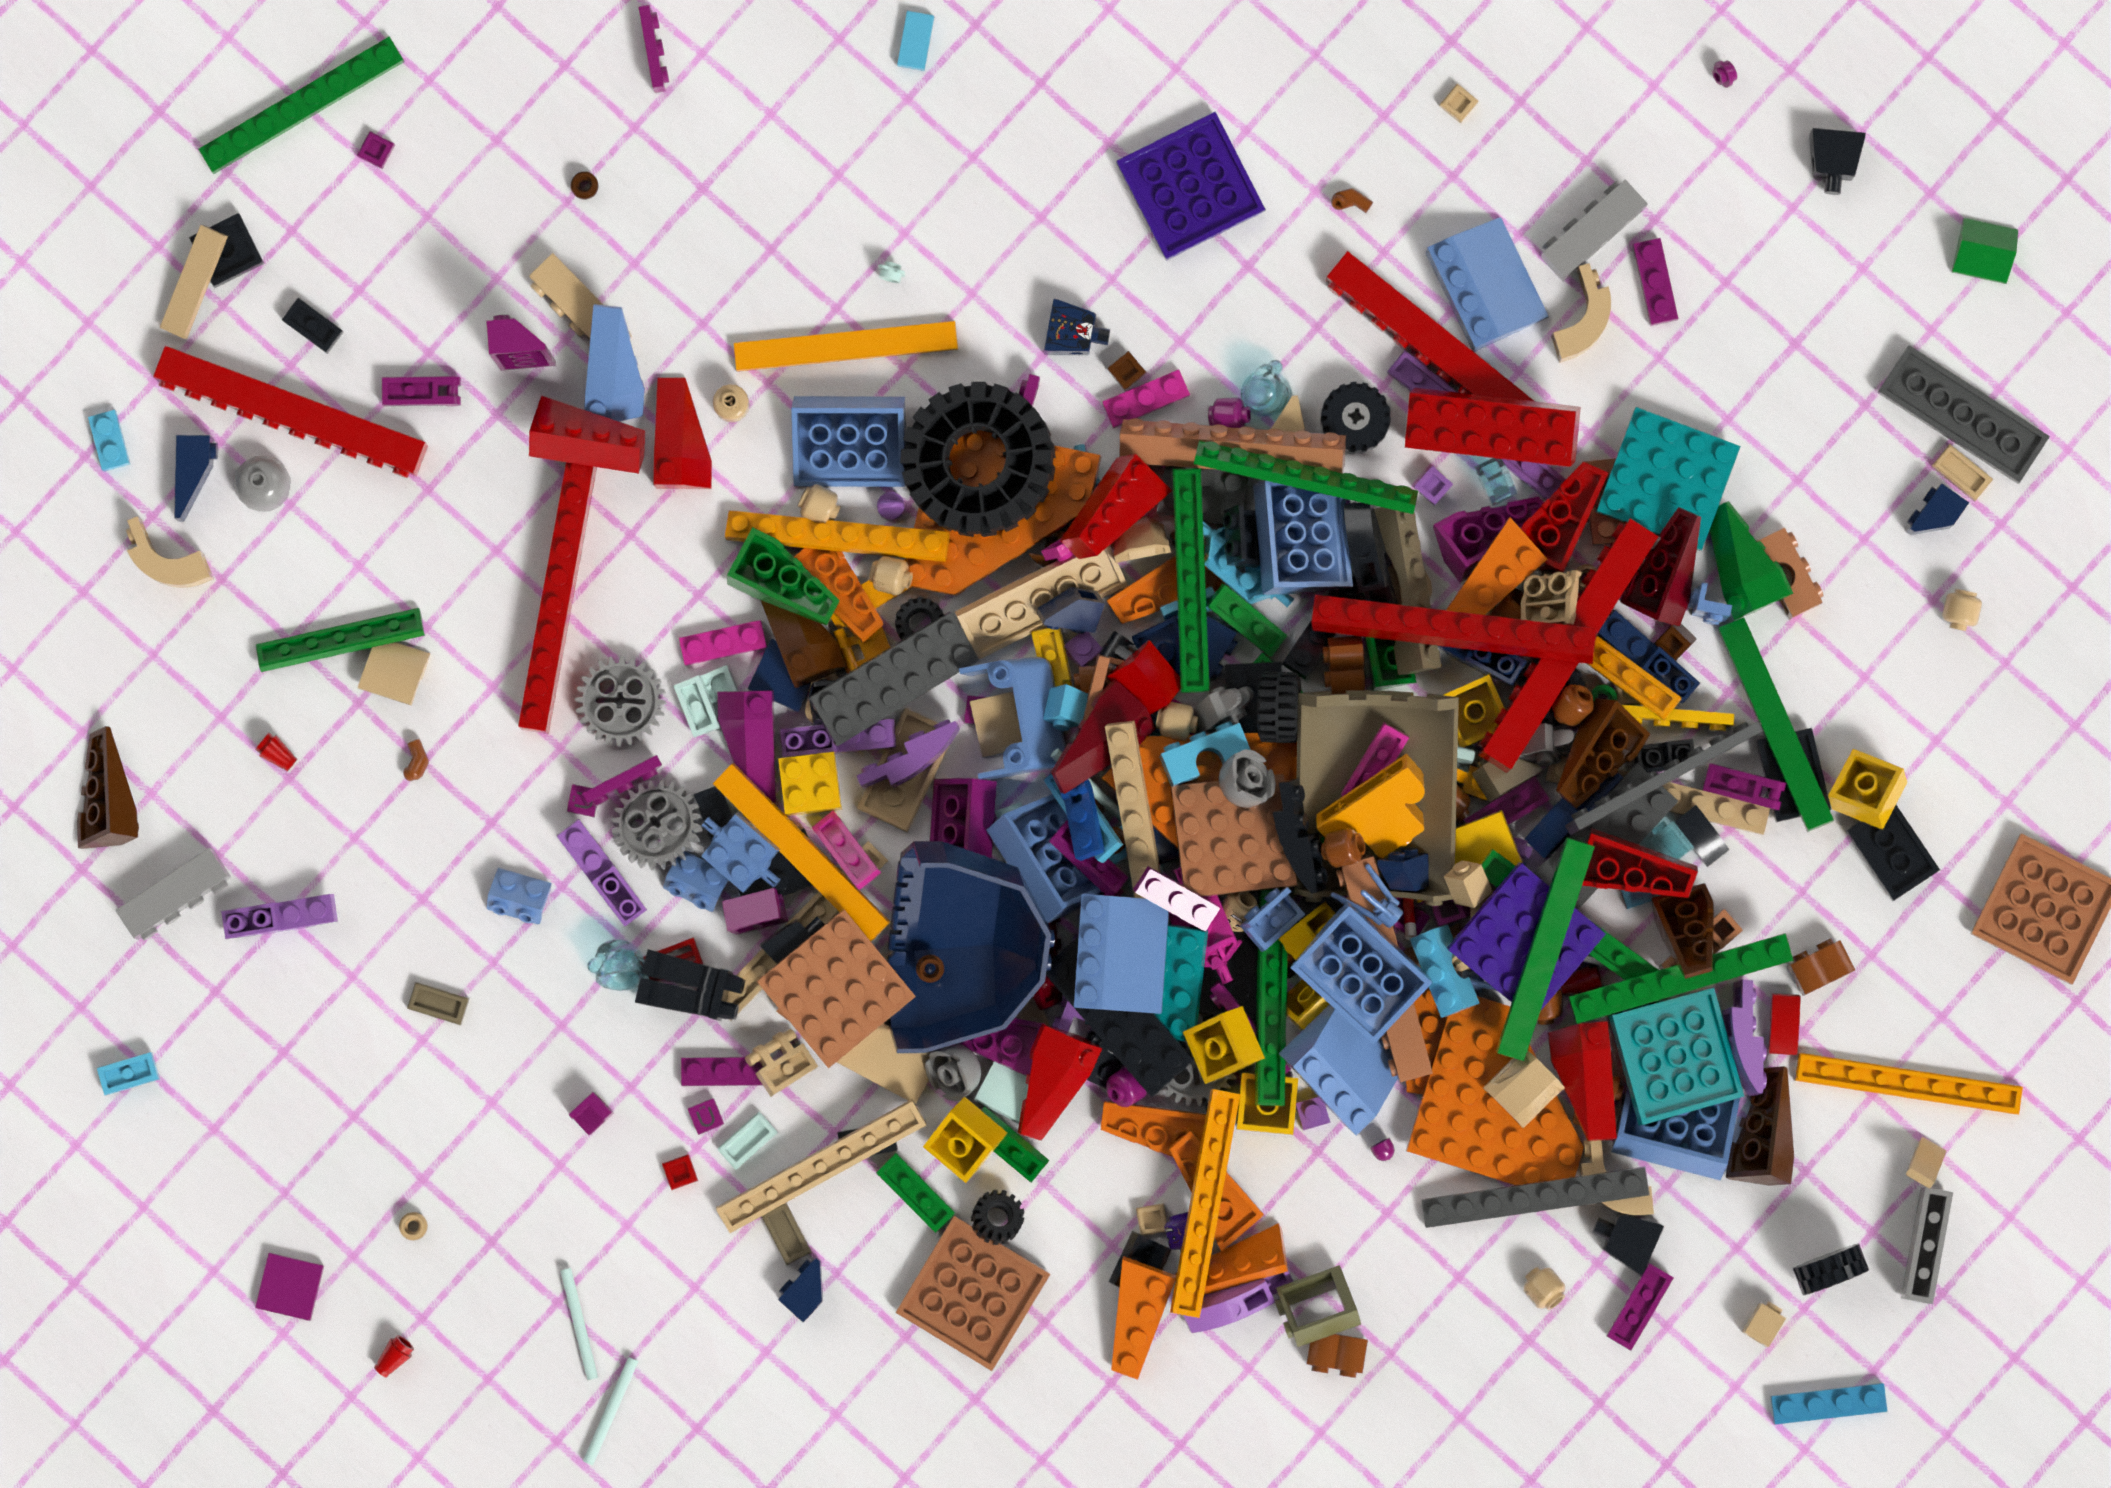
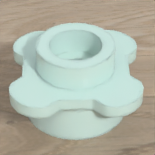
M886 261L885 265H878V270H880L879 278L899 284L901 277H905V271L901 270V265Z

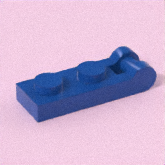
M1087 779L1065 794L1060 792L1065 803L1075 859L1079 861L1105 852L1091 782ZM1081 795L1082 801L1077 802L1076 796Z

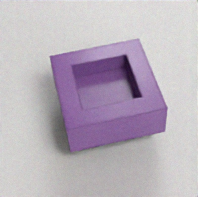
M1432 466L1413 488L1418 490L1424 498L1435 506L1453 486V483Z
M1089 632L1084 634L1078 633L1064 645L1067 652L1080 667H1085L1097 657L1102 648Z
M1513 837L1521 858L1528 861L1533 847L1527 846L1528 841Z
M1319 1097L1296 1103L1303 1130L1330 1123L1326 1105Z

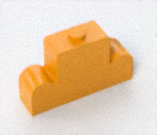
M1406 753L1316 814L1317 829L1326 837L1329 832L1352 828L1362 835L1365 843L1379 858H1384L1388 853L1393 852L1399 847L1407 846L1415 836L1424 831L1423 812L1415 804L1425 794L1423 772Z

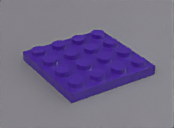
M1216 111L1116 161L1166 261L1266 211Z
M1520 861L1447 947L1452 954L1511 1003L1550 888L1549 885ZM1574 908L1541 1010L1606 935L1605 932L1576 908Z

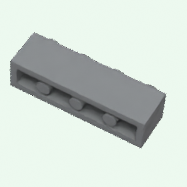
M1626 179L1620 184L1615 181L1604 191L1607 195L1600 202L1596 199L1583 210L1586 215L1579 221L1576 218L1572 219L1563 228L1565 233L1559 239L1553 236L1542 246L1545 251L1542 253L1541 258L1562 281L1566 280L1579 266L1584 264L1648 205Z
M208 848L115 911L132 937L137 940L142 938L145 941L158 932L156 928L164 922L169 925L181 917L179 912L188 906L190 909H193L205 901L203 896L212 891L215 894L228 886L226 881L232 877L215 851Z
M1927 1187L1920 1188L1901 1292L1902 1299L1933 1304L1953 1192Z

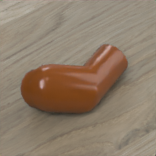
M1353 188L1335 193L1331 200V205L1336 210L1356 206L1364 213H1367L1373 204L1372 200Z
M420 739L407 744L413 757L408 767L404 768L403 775L408 781L420 779L429 764V759Z

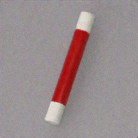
M1402 898L1405 938L1410 940L1417 936L1414 899Z

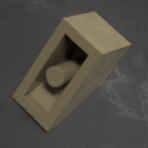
M1518 758L1513 768L1505 773L1483 759L1478 762L1480 768L1473 772L1472 775L1488 802H1491L1542 772L1543 769L1537 764Z

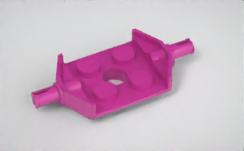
M1180 867L1174 870L1179 883L1182 884ZM1218 895L1206 896V899L1217 904L1220 909L1207 928L1208 938L1204 967H1211L1212 970L1216 969L1223 985L1233 980L1227 967V961H1229L1242 941H1237ZM1169 912L1171 924L1194 928V925Z

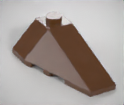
M760 600L795 688L847 668L837 641L821 623Z
M1595 698L1593 701V711L1580 723L1556 792L1573 808H1577L1599 789L1600 784L1608 777L1616 775L1618 773L1617 769L1624 763L1631 762L1637 757L1650 736V733L1617 700Z
M105 726L89 735L85 769L89 772L86 786H82L81 795L85 796L83 812H78L77 839L78 848L80 849L119 846L138 838L137 809L111 728Z
M1706 884L1693 886L1688 898L1666 895L1651 898L1654 922L1663 942L1684 978L1711 972L1713 969L1714 902Z
M1785 1066L1763 1068V1072L1766 1073L1767 1077L1766 1087L1763 1089L1762 1094L1750 1096L1749 1098L1751 1102L1746 1119L1742 1117L1739 1126L1742 1129L1737 1142H1732L1726 1178L1767 1186L1791 1184L1794 1164L1788 1069Z

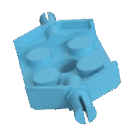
M1203 521V536L1206 538L1204 540L1206 543L1204 563L1209 570L1249 604H1254L1268 598L1272 600L1274 597L1284 604L1286 608L1293 602L1295 598L1289 594L1262 595L1260 566L1256 568L1245 567L1246 572L1242 573L1235 566L1227 565L1224 551L1226 543L1225 528L1213 530Z

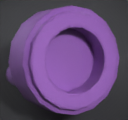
M895 492L884 493L877 501L878 513L886 520L898 519L902 516L905 509L903 498Z

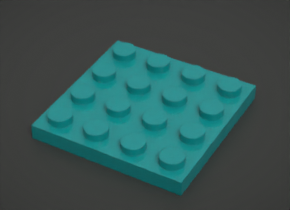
M1635 407L1596 512L1626 523L1631 518L1655 535L1660 536L1661 531L1677 508H1683L1701 517L1697 550L1702 551L1741 446Z
M1168 924L1162 1014H1155L1177 1040L1186 1041L1183 1032L1198 1024L1208 930L1203 931L1198 928Z
M1714 988L1608 1016L1639 1126L1744 1097Z

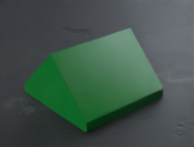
M1963 218L1952 273L2007 284L2017 253L2018 229Z
M1363 637L1374 691L1417 683L1415 674L1398 675L1393 648L1395 640Z

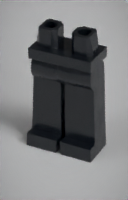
M650 949L647 950L642 970L643 975L695 987L697 991L640 978L635 1003L709 1017L717 1021L737 1019L739 1005L726 1002L728 991L739 994L743 993L745 979L733 975L732 971L726 969H716Z

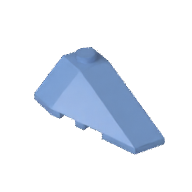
M597 304L593 306L584 406L586 411L619 422L643 416L645 387L639 374L636 356H634L630 342L631 337L622 307Z

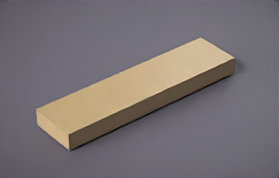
M200 225L160 325L161 329L183 339L188 338L228 238L227 235L205 225Z

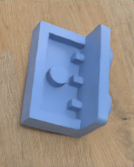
M1702 582L1691 591L1688 604L1689 608H1693L1691 615L1702 617V622L1719 625V622H1725L1730 617L1732 605L1705 600L1708 583Z
M684 851L686 860L684 861L679 856L676 858V866H671L663 888L673 896L682 897L692 902L700 909L713 912L729 880L707 861Z
M498 868L488 893L487 909L498 915L518 918L525 923L540 924L552 883Z
M1288 887L1281 890L1275 888L1265 896L1264 899L1267 902L1260 909L1258 906H1255L1244 915L1246 921L1240 927L1261 952L1269 948L1305 915L1288 895L1291 892Z

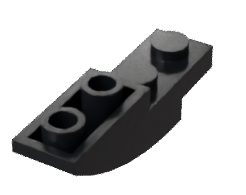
M1361 502L1345 504L1346 534L1359 593L1364 594L1365 601L1398 605L1384 558L1386 548L1373 505Z
M1352 576V588L1331 590L1328 596L1359 600L1363 593H1359L1356 579ZM1310 621L1281 665L1292 672H1297L1299 677L1305 680L1322 656V647L1328 646L1327 638L1334 637L1336 633L1313 631L1312 622Z
M1288 779L1279 783L1282 809L1273 812L1276 831L1292 869L1311 893H1317L1326 889L1328 874L1326 869L1323 868L1321 845L1323 843L1319 840L1318 833H1307L1309 819L1308 815L1304 813L1303 801L1305 799V791L1303 786L1300 785V779Z

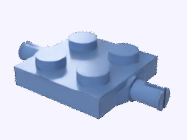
M736 813L723 827L718 826L710 817L704 821L701 826L714 837L710 846L701 857L740 891L746 892L753 882L759 878L765 880L772 888L780 882L781 879L768 869L772 859L780 849L742 815Z

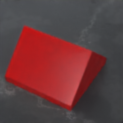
M1150 640L1106 676L1111 682L1113 680L1120 682L1147 708L1150 715L1168 705L1181 689L1180 676Z

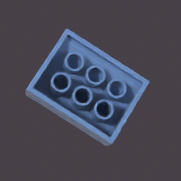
M1501 217L1427 247L1426 255L1473 352L1549 318Z
M794 396L791 407L794 486H813L819 484L823 487H905L902 475L904 466L900 463L901 449H905L906 444L903 440L906 432L905 397Z
M1260 480L1254 484L1262 595L1297 594L1352 588L1351 557L1344 517L1346 500L1265 480Z
M1053 794L1003 814L987 829L1007 864L1019 868L1047 923L1080 908L1082 894H1104L1049 842L1060 826L1068 820L1066 813Z
M1082 894L1074 1008L1162 1014L1169 911L1144 898Z
M1348 901L1326 923L1290 967L1372 1044H1375L1432 984L1431 978Z
M1330 1004L1279 1053L1332 1113L1356 1136L1377 1116L1398 1079L1397 1076H1391L1388 1060H1392L1390 1049L1384 1050L1382 1040L1379 1039L1375 1044H1372Z
M1626 1084L1616 1125L1617 1138L1613 1140L1611 1153L1721 1181L1728 1165L1740 1098L1639 1126Z

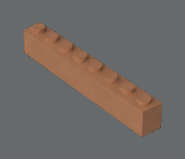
M1138 418L1123 419L1120 430L1119 457L1136 453L1148 465L1213 469L1194 464L1199 441H1212L1221 446L1242 448L1247 452L1260 455L1269 454L1274 458L1286 461L1295 460L1304 465L1325 467L1330 471L1343 473L1345 467L1346 436L1337 435L1336 433L1289 432L1275 428L1262 430L1248 426L1231 428L1220 424L1207 426L1198 425L1193 422L1185 424L1170 423L1165 420L1152 422L1143 421Z
M1368 854L1362 856L1357 864L1340 867L1341 870L1336 871L1340 887L1345 886L1348 895L1346 899L1374 913L1373 909L1375 906L1361 895V890H1365L1379 902L1385 899V895L1365 868L1366 864H1370L1379 876L1374 856ZM1366 917L1398 947L1393 926L1388 928L1383 923L1379 926L1372 919ZM1413 1003L1381 1037L1384 1050L1390 1049L1392 1060H1388L1391 1076H1397L1400 1083L1433 1074Z

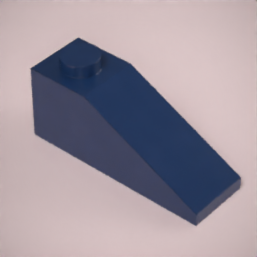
M176 435L174 518L179 522H184L213 468L214 459H218V443H214V439L210 435Z

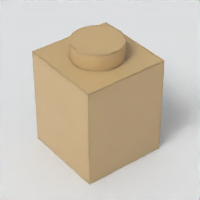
M1462 860L1456 863L1453 869L1444 876L1454 903L1475 908L1493 892L1482 865Z
M1769 1301L1766 1305L1759 1303L1743 1328L1742 1333L1765 1347H1769L1786 1320L1785 1317L1780 1315L1783 1310Z

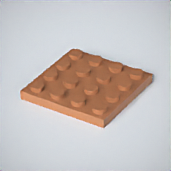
M1284 774L1274 775L1276 786L1272 797L1268 798L1266 802L1251 808L1235 806L1229 802L1223 795L1219 781L1171 786L1183 886L1203 897L1297 886L1296 873L1287 860L1280 844L1273 817L1274 811L1282 809L1279 783L1284 781Z
M2021 833L1970 934L2073 985L2111 909V878Z
M844 909L757 980V983L828 1069L916 997Z
M953 1216L896 1313L990 1371H993L1049 1278L1050 1273L1000 1243L993 1245V1240H990L989 1243L984 1242L986 1237L982 1235L979 1238L976 1235L977 1229L973 1231L971 1225Z

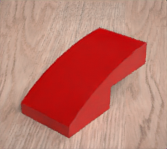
M1772 993L1769 1054L1797 1055L1800 1026V995Z

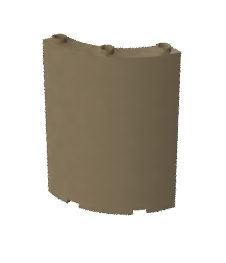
M1347 690L1346 694H1332L1331 691L1298 693L1296 778L1300 779V785L1303 786L1305 791L1303 806L1304 813L1308 815L1309 819L1307 833H1318L1319 840L1324 837L1317 829L1316 814L1342 797V790L1380 727L1386 722L1409 736L1397 759L1407 753L1423 772L1425 789L1423 798L1415 803L1423 812L1424 831L1415 836L1407 846L1399 847L1393 852H1401V848H1418V853H1428L1429 887L1418 891L1390 889L1378 867L1377 860L1382 858H1379L1366 843L1365 854L1362 856L1368 854L1374 856L1379 877L1393 897L1425 900V904L1430 906L1442 905V901L1452 900L1453 898L1444 876L1455 865L1459 697L1427 694V697L1413 696V692ZM1323 856V868L1326 869L1328 874L1326 889L1317 893H1311L1296 875L1297 886L1294 887V894L1306 897V901L1321 902L1323 897H1331L1332 892L1340 896H1348L1345 886L1340 887L1336 871L1341 870L1340 867H1333Z

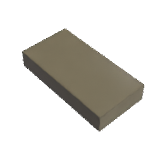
M415 982L407 1009L462 1025L470 999Z
M787 1202L762 1216L786 1265L812 1253Z

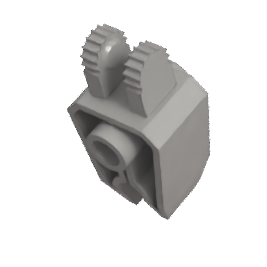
M1221 686L1211 690L1207 697L1193 707L1194 716L1198 717L1197 730L1194 734L1196 735L1204 731L1205 733L1217 731L1215 727L1229 721L1232 722V725L1238 724L1239 719L1247 715L1244 707L1250 704L1254 698L1252 688L1246 686L1240 689L1232 688L1225 690Z
M1540 724L1519 759L1539 766L1558 764L1561 761V755L1570 753L1576 734L1570 729L1556 730L1553 725Z

